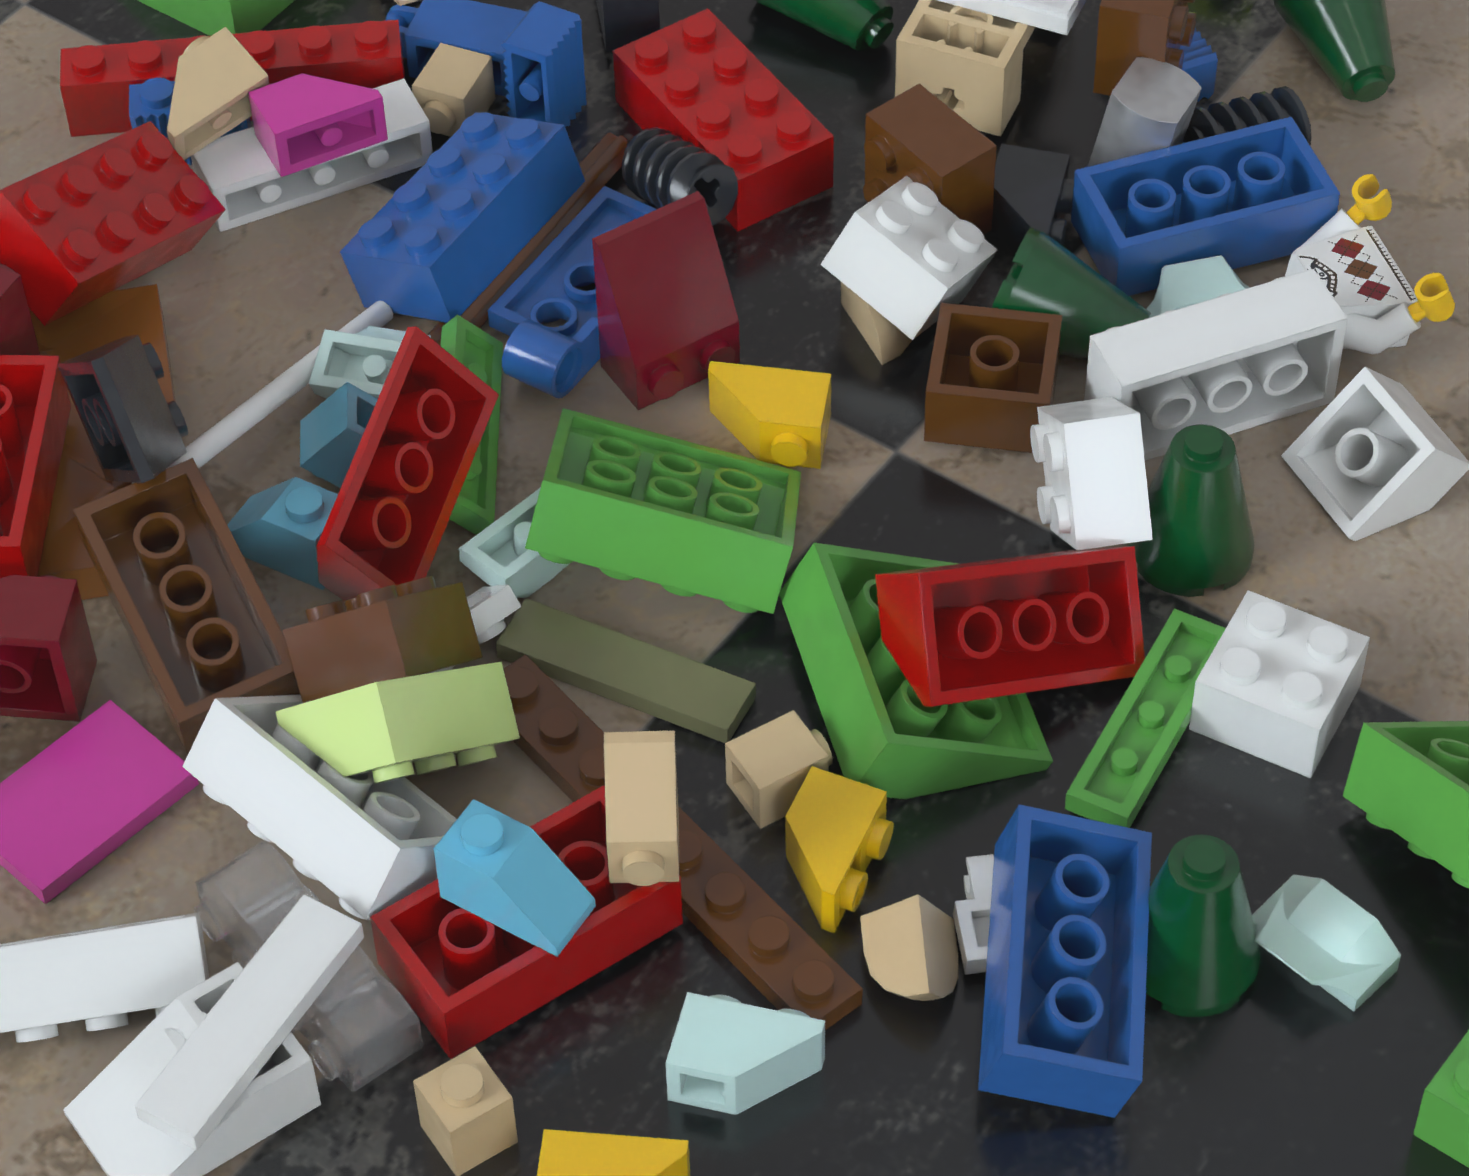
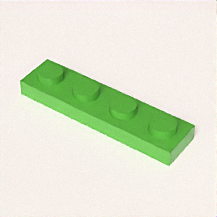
M456 315L442 326L441 347L499 394L449 520L477 535L495 520L503 343L461 316Z
M1174 608L1067 791L1066 810L1090 820L1130 828L1190 722L1195 682L1226 628Z

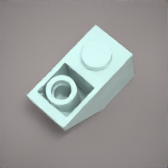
M687 992L665 1063L668 1101L734 1115L747 1110L822 1070L825 1060V1020L811 1018L807 1014L794 1009H780L777 1011L743 1004L737 999L726 995H712L708 997Z

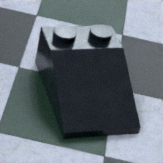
M139 335L125 336L57 364L106 480L132 483L147 482L154 479L187 452L182 437L188 435V428L176 402L170 401L167 403L157 381L164 377V371L151 343L148 342L142 345Z

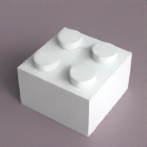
M906 176L853 214L820 265L910 339L914 340L938 321L941 303L959 304L963 301L998 250L984 239L983 233L974 224L959 219L943 206L930 188L921 183L913 182Z
M1112 397L1037 407L1039 424L1031 426L1030 438L1034 459L1037 463L1043 462L1046 486L1038 487L1037 504L1042 523L1050 524V530L1077 551L1153 540L1140 413Z
M1248 590L1195 682L1189 730L1311 778L1360 688L1370 637Z

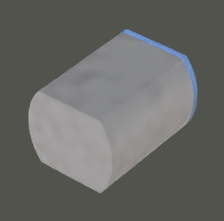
M1136 57L1111 93L1088 167L1182 144L1202 89L1201 86L1189 74L1174 65L1151 58Z

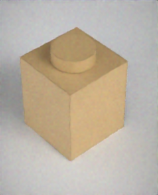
M444 43L439 44L412 84V92L429 119L430 131L451 137L461 127L462 122L475 112L488 111L496 98L492 56Z
M794 710L725 743L726 783L760 829L786 816L812 766L829 772V766L833 763L831 750L823 735L816 729L809 731Z
M475 1046L413 1081L420 1125L455 1176L462 1175L518 1143L513 1098Z

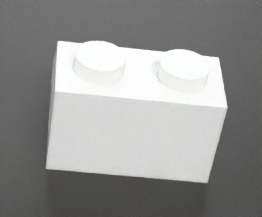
M1364 367L1281 455L1346 536L1353 541H1358L1429 511L1469 470V461L1408 390L1402 384L1367 367Z

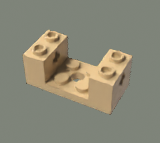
M919 0L896 40L895 97L920 83L978 131L1001 136L1020 102L1023 49L1035 27L937 0Z

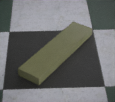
M528 598L524 600L496 642L497 657L513 663L526 654L549 677L723 743L731 740L756 698V683Z

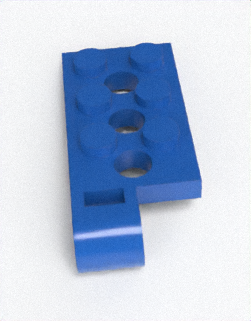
M604 186L488 309L489 327L510 336L502 356V370L506 375L559 399L566 396L600 359L596 289L583 291L575 288L576 286L582 287L595 283L592 238L656 210L655 208ZM559 319L568 321L559 327H546L541 324L542 322L549 323Z

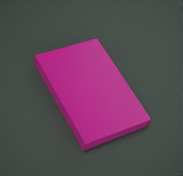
M109 700L0 783V865L44 904H47L199 785L198 779L182 767L185 762L113 701Z

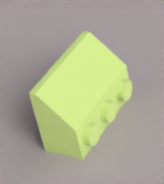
M502 661L374 682L275 711L279 726L341 775L346 777L372 771L375 784L414 775L412 763L415 764L417 775L457 766L454 755H456L458 767L497 758L494 745L520 738Z

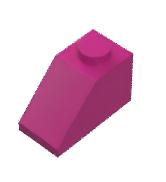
M299 74L248 92L255 136L281 177L388 140L383 97L376 89Z

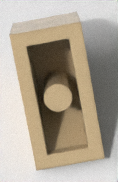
M226 27L210 37L202 36L197 38L185 49L183 55L178 59L167 134L172 147L184 161L251 117L248 92L269 85L267 73Z
M675 731L604 732L606 843L610 883H631L638 886H648L658 882H679V806Z

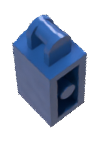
M423 0L419 8L405 5H395L390 8L385 21L399 19L403 58H407L409 77L417 78L439 44L444 43L492 56L495 94L502 96L508 94V91L505 89L507 82L504 80L507 75L503 71L506 66L502 63L505 59L502 52L505 49L501 44L527 14V11L471 0Z

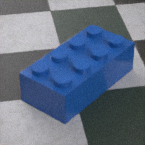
M475 112L466 118L450 139L439 150L429 156L427 162L405 185L395 191L393 197L371 220L364 223L358 233L340 251L363 306L369 308L376 301L381 300L390 306L393 313L445 323L456 315L461 316L585 182L565 125L536 121L534 119L493 115L487 112Z
M1288 117L1077 169L1074 174L1071 222L1100 274L1128 296L1157 289L1161 270L1165 265L1222 255L1232 269H1237L1291 255L1337 213L1340 192L1293 118Z
M1018 805L995 843L978 1090L1115 1118L1141 1084L1144 1051L1151 832Z

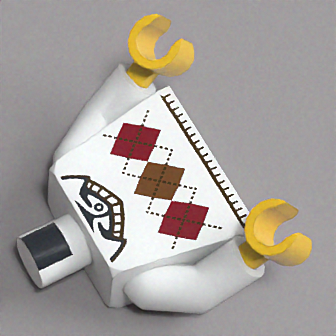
M1366 174L1358 178L1354 183L1352 196L1355 200V205L1347 212L1341 208L1314 235L1291 254L1285 277L1314 269L1348 317L1343 349L1378 354L1389 347L1406 346L1409 335L1421 327L1420 320L1426 317L1433 322H1441L1450 318L1455 309V302L1449 291L1448 284L1441 273H1430L1422 277L1416 283L1414 293L1373 226L1360 227L1359 224L1364 219L1377 221L1387 217L1392 208V199L1388 189L1382 190L1376 197L1369 199L1379 189L1378 180L1373 174Z

